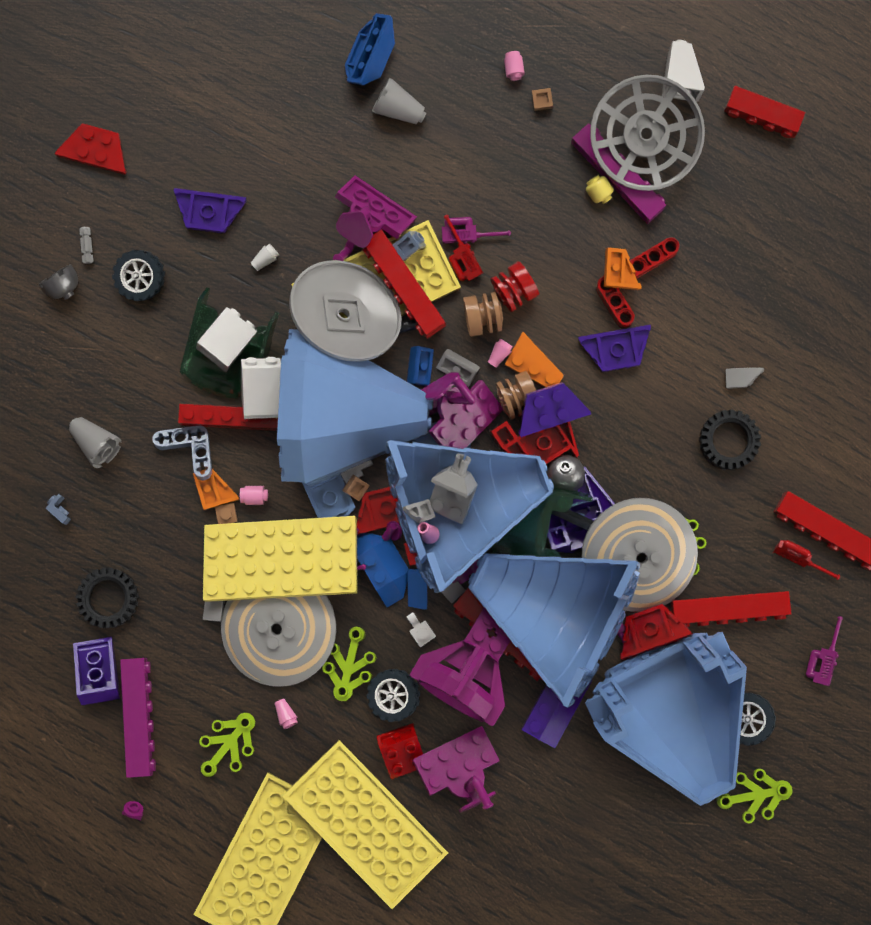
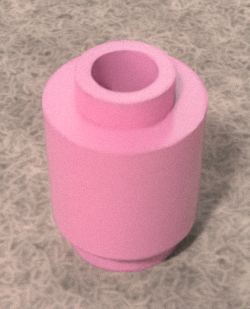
M511 51L506 53L504 58L506 77L510 78L511 81L520 80L525 75L523 58L520 52Z
M245 486V488H240V503H245V505H264L265 501H268V490H265L264 486Z

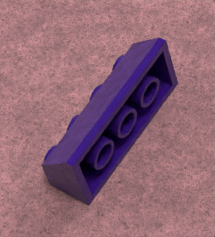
M545 684L521 730L556 748L589 685L579 698L573 697L575 699L574 704L567 708L563 706L553 690Z

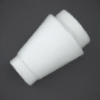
M271 244L264 245L253 261H251V264L259 271L276 261L279 254Z

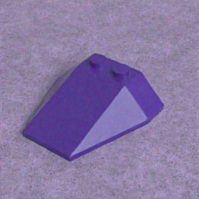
M584 466L585 479L583 486L578 491L567 494L557 493L553 490V493L548 496V500L594 521L603 511L615 503ZM547 512V537L552 551L564 553L581 551L587 530Z

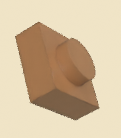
M551 88L532 90L534 111L553 108Z
M352 475L343 491L360 501L370 485Z
M235 503L215 507L218 524L238 522Z

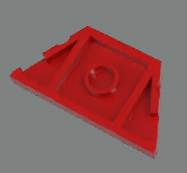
M82 123L55 152V155L61 158L126 175L120 135L117 132Z
M390 487L366 492L363 495L357 521L358 535L386 528L387 524L391 521L399 523L395 509L398 498H393Z
M660 604L626 617L623 651L620 657L622 660L687 638L693 634L667 607Z

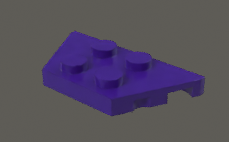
M174 188V193L187 229L225 233L247 201L246 197Z
M651 325L578 337V341L601 372L636 367L641 364Z
M563 382L528 393L525 396V407L522 412L519 436L523 437L591 415V411Z

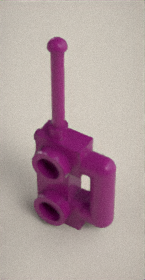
M471 217L449 218L452 225H465V229L456 230L461 242L463 241L464 244L467 242L475 243L477 238L484 236L511 235L509 230L505 232H476V225H473ZM445 219V227H442L443 243H458Z
M841 616L837 617L838 621L829 650L821 648V651H811L806 676L813 679L814 683L830 686L834 667L837 665L836 659L839 657L838 652H835V644L841 621L843 620ZM817 659H822L820 672H815Z

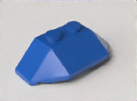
M376 13L373 19L359 31L345 63V71L349 83L365 85L381 77L395 45L393 20L390 15Z
M371 533L358 535L357 559L361 565H366L364 571L388 608L404 598L408 582V567L391 539L385 541L382 539V536Z

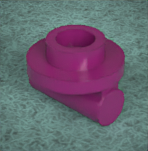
M396 521L389 522L386 531L382 535V539L385 541L400 539L402 528Z
M136 801L127 802L124 805L122 815L141 821L143 806Z

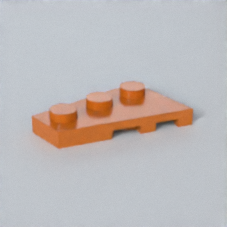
M522 332L504 365L517 373L527 371L532 381L545 388L560 383L564 376L524 332Z

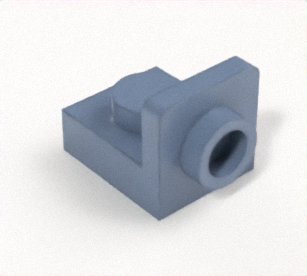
M409 231L393 244L402 260L408 259L416 251L426 246L423 236L416 231Z
M60 494L54 495L48 500L46 509L61 523L67 525L71 520L67 516L69 512L62 506L57 507L65 498Z

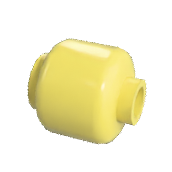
M597 175L586 183L588 185L586 192L594 203L602 202V204H605L612 198L611 194L614 188L605 176L600 177Z

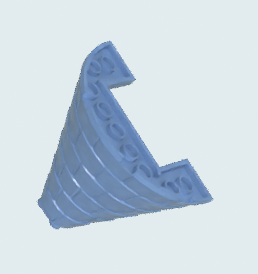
M389 440L386 443L385 451L387 454L390 453V456L386 458V469L393 498H398L395 509L410 553L417 554L415 562L421 576L429 588L434 589L435 593L444 591L513 526H516L532 509H535L553 493V482L550 478L548 479L546 463L544 460H541L540 456L471 448L461 449L416 442L406 443ZM456 454H464V460L466 456L471 458L467 471L471 472L478 484L465 522L460 524L434 512L436 517L424 522L437 527L440 535L435 543L426 544L422 541L418 531L420 523L415 522L403 511V507L427 499L430 501L435 484L431 482L432 478L443 468L453 465Z
M485 553L477 562L478 569L476 573H473L468 581L470 591L483 607L487 609L498 626L504 630L515 647L519 648L547 686L553 690L563 706L570 707L575 702L573 697L579 698L593 679L599 668L598 660H602L607 655L626 616L623 609L631 603L637 587L640 573L636 570L639 571L640 563L635 560L613 561L612 559L536 557Z

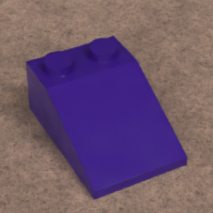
M112 637L73 643L76 692L81 705L120 699Z

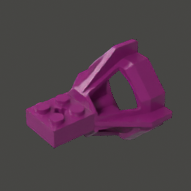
M484 607L465 640L422 654L412 669L410 677L417 680V683L433 696L457 711L480 722L494 726L505 707L498 661L509 644L510 638ZM493 629L496 637L492 636L489 638V633L486 631ZM443 660L459 669V673L440 664V662ZM475 679L490 688L489 693L472 680Z

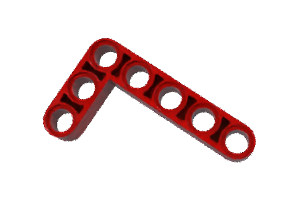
M667 238L631 259L630 263L632 265L638 263L642 266L641 271L635 270L634 272L636 279L673 258L679 250V242L675 238ZM665 245H672L674 247V251H667ZM649 255H657L658 261H651ZM604 276L601 277L596 285L598 295L616 324L620 328H628L634 321L635 315L620 292V288L610 287L609 290L601 288L600 284L604 282ZM616 298L619 300L620 305L613 306L610 300ZM626 314L629 316L630 321L624 323L621 321L620 316Z

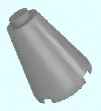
M389 78L381 90L372 111L376 114L412 124H417L418 121L422 123L426 112H424L425 107L393 79Z
M83 417L75 418L69 424V432L94 468L103 467L101 465L103 462L108 464L119 452L121 447L118 444L121 442V439L118 436Z

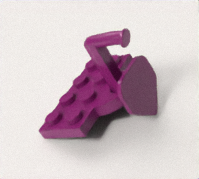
M354 176L335 196L336 199L350 207L349 212L342 213L336 223L338 233L348 240L344 249L339 254L333 256V260L344 261L352 253L355 245L361 248L368 246L373 237V232H378L381 229L399 239L415 222L417 216L357 176Z
M458 372L448 373L429 384L427 388L426 399H438L437 409L441 419L428 432L439 446L467 448L503 411L500 403L483 380H478L469 390Z
M482 726L412 760L429 796L448 788L451 794L458 798H464L468 802L467 805L459 809L460 813L481 803L483 809H488L494 805L490 798L495 796L496 792L487 794L483 786L485 779L483 770L498 763L500 760Z

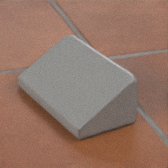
M450 349L444 352L436 367L446 374L458 372L460 378L468 387L480 369L478 365Z
M225 601L205 602L203 620L221 622Z

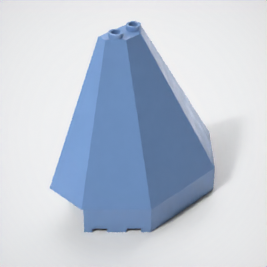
M289 329V339L286 340L284 348L285 356L282 355L278 409L277 445L280 446L279 464L280 468H282L281 481L305 482L306 485L312 487L385 454L386 443L389 440L409 443L428 434V429L432 428V417H429V410L433 409V400H427L424 391L369 360L345 361L324 354L312 346L298 329Z
M717 632L713 636H708L707 633H693L692 637H687L631 657L606 671L604 681L599 682L593 690L594 696L585 702L594 721L593 724L605 742L700 806L711 802L723 794H727L735 788L747 667L730 650L723 632Z

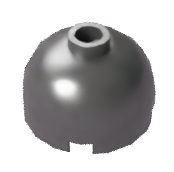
M70 264L58 270L48 280L46 278L38 285L50 298L59 299L63 297L66 300L74 295L73 290L77 287L78 276Z
M560 455L550 462L547 476L548 479L552 480L555 492L572 494L583 486L585 472L583 465L576 457Z

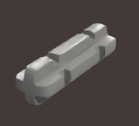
M81 227L79 234L82 236L80 238L81 253H83L82 263L91 264L94 261L93 255H91L93 253L92 239L89 237L91 229L90 227Z

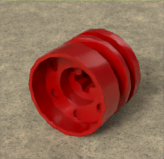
M519 261L507 268L510 277L500 272V280L496 276L491 278L494 292H496L500 302L510 312L516 310L515 304L518 307L522 306L521 296L528 302L539 296L535 282Z

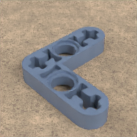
M191 426L162 430L153 435V443L159 450L191 446L193 470L196 477L200 480H207L211 477L210 441L205 427ZM198 432L203 434L200 439L197 438ZM178 434H185L186 438L182 442H177L176 436ZM161 437L165 439L163 444L159 443ZM199 449L207 451L203 457H198L196 452ZM200 462H202V463L204 462V467H205V469H206L205 472H204L205 474H201V473H200V471H201V464H200Z

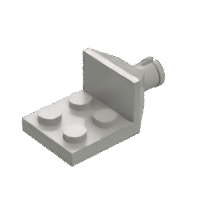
M456 454L454 464L443 468L431 480L435 484L430 498L433 511L460 524L465 522L478 486L471 472L467 471L471 458L466 456L464 460V454Z

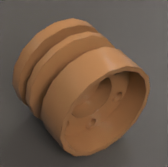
M490 292L491 301L489 302L486 293L482 296V303H478L475 295L463 297L470 337L482 335L483 326L485 325L489 333H493L492 324H495L497 332L502 331L503 314L496 292Z
M527 371L514 375L515 385H512L508 378L505 379L506 388H504L501 381L496 383L499 402L510 420L516 418L514 409L519 416H522L521 407L525 406L526 394L536 391Z

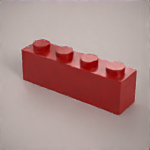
M734 86L724 110L730 117H740L749 124L761 125L765 130L779 132L786 138H795L806 113L738 86Z

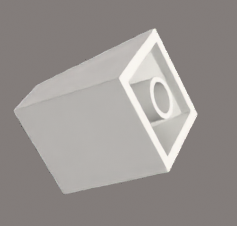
M684 40L673 41L668 52L664 77L679 83L688 90L696 102H699L705 86L692 44ZM663 84L662 97L666 96L671 87ZM678 92L674 96L675 99L686 100Z
M228 307L225 308L200 338L196 346L197 350L225 372H227L257 333L256 327L247 320L245 322L240 318L239 312L233 308L230 310Z
M250 357L241 359L244 419L278 418L280 358L267 357L256 359Z

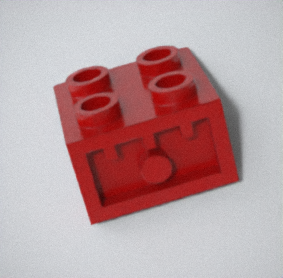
M413 723L376 736L391 779L416 771L412 760L423 755V751Z

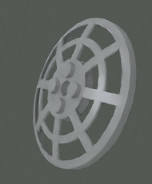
M658 75L634 76L612 87L598 103L590 128L591 147L597 162L604 172L614 181L625 187L643 191L659 190L671 186L687 175L696 164L702 152L705 137L704 119L694 97L679 83ZM640 82H657L671 88L665 97L649 93L641 94ZM632 84L634 96L624 100L616 109L606 103L618 90ZM677 92L689 103L695 118L684 121L679 109L671 102ZM643 100H654L661 104L655 112L644 109ZM635 102L637 113L627 118L620 113L627 105ZM667 107L674 113L678 123L668 125L662 117ZM601 110L611 116L607 126V139L596 141V124ZM615 120L625 125L623 136L612 138L613 125ZM697 126V144L695 152L691 157L682 152L686 141V128ZM645 128L651 131L649 139H644L641 136V131ZM680 130L679 144L675 148L668 144L670 132ZM625 143L631 151L626 160L621 158L614 145ZM609 147L613 157L622 165L617 175L606 166L598 149ZM664 150L672 155L665 163L657 166L656 154ZM637 156L647 157L650 168L635 167L632 163ZM677 158L687 163L686 167L675 177L665 182L661 181L659 172L672 165ZM628 170L639 174H651L654 185H637L627 182L623 178Z

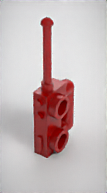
M445 215L444 219H446L459 248L453 250L454 254L449 256L448 260L460 281L466 279L471 281L483 274V271L474 256V252L470 249V244L461 242L449 219V215ZM461 259L467 269L466 271H462L457 260Z
M780 540L775 546L774 553L802 567L806 565L812 566L836 578V580L840 579L839 574L837 575L812 563V555L809 550L789 540Z

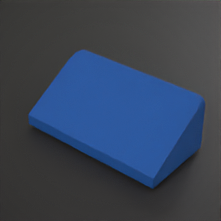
M420 346L411 347L407 375L408 383L425 387L430 384L434 349Z
M408 569V606L427 609V584L418 569Z

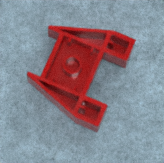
M508 421L490 432L498 447L505 453L540 456L541 460H544L546 464L567 450L570 451L573 457L579 456L570 421L523 437H517Z

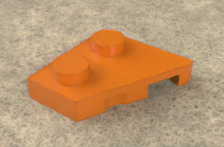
M606 248L604 287L641 289V284L636 279L635 269L629 261L630 257L626 249Z
M213 469L211 477L207 480H200L193 473L203 510L240 500L238 495Z

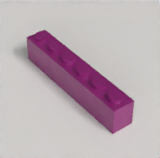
M588 123L572 138L571 144L601 176H605L614 190L649 224L665 209V199L653 190L631 189L610 178L600 167L594 156L590 139L591 125ZM596 127V141L604 140L601 132ZM609 147L598 149L606 166L617 175L622 165L613 157ZM618 153L623 160H626L621 153ZM630 170L627 171L623 180L637 185H651L647 180L643 181L639 177V173Z
M147 658L121 659L126 778L151 776L153 771L156 770L155 759L152 760L155 743L154 740H151L154 723L153 720H150V712L153 711L152 700L149 701V693L152 692L151 681H148V673L151 672L150 661L147 662Z

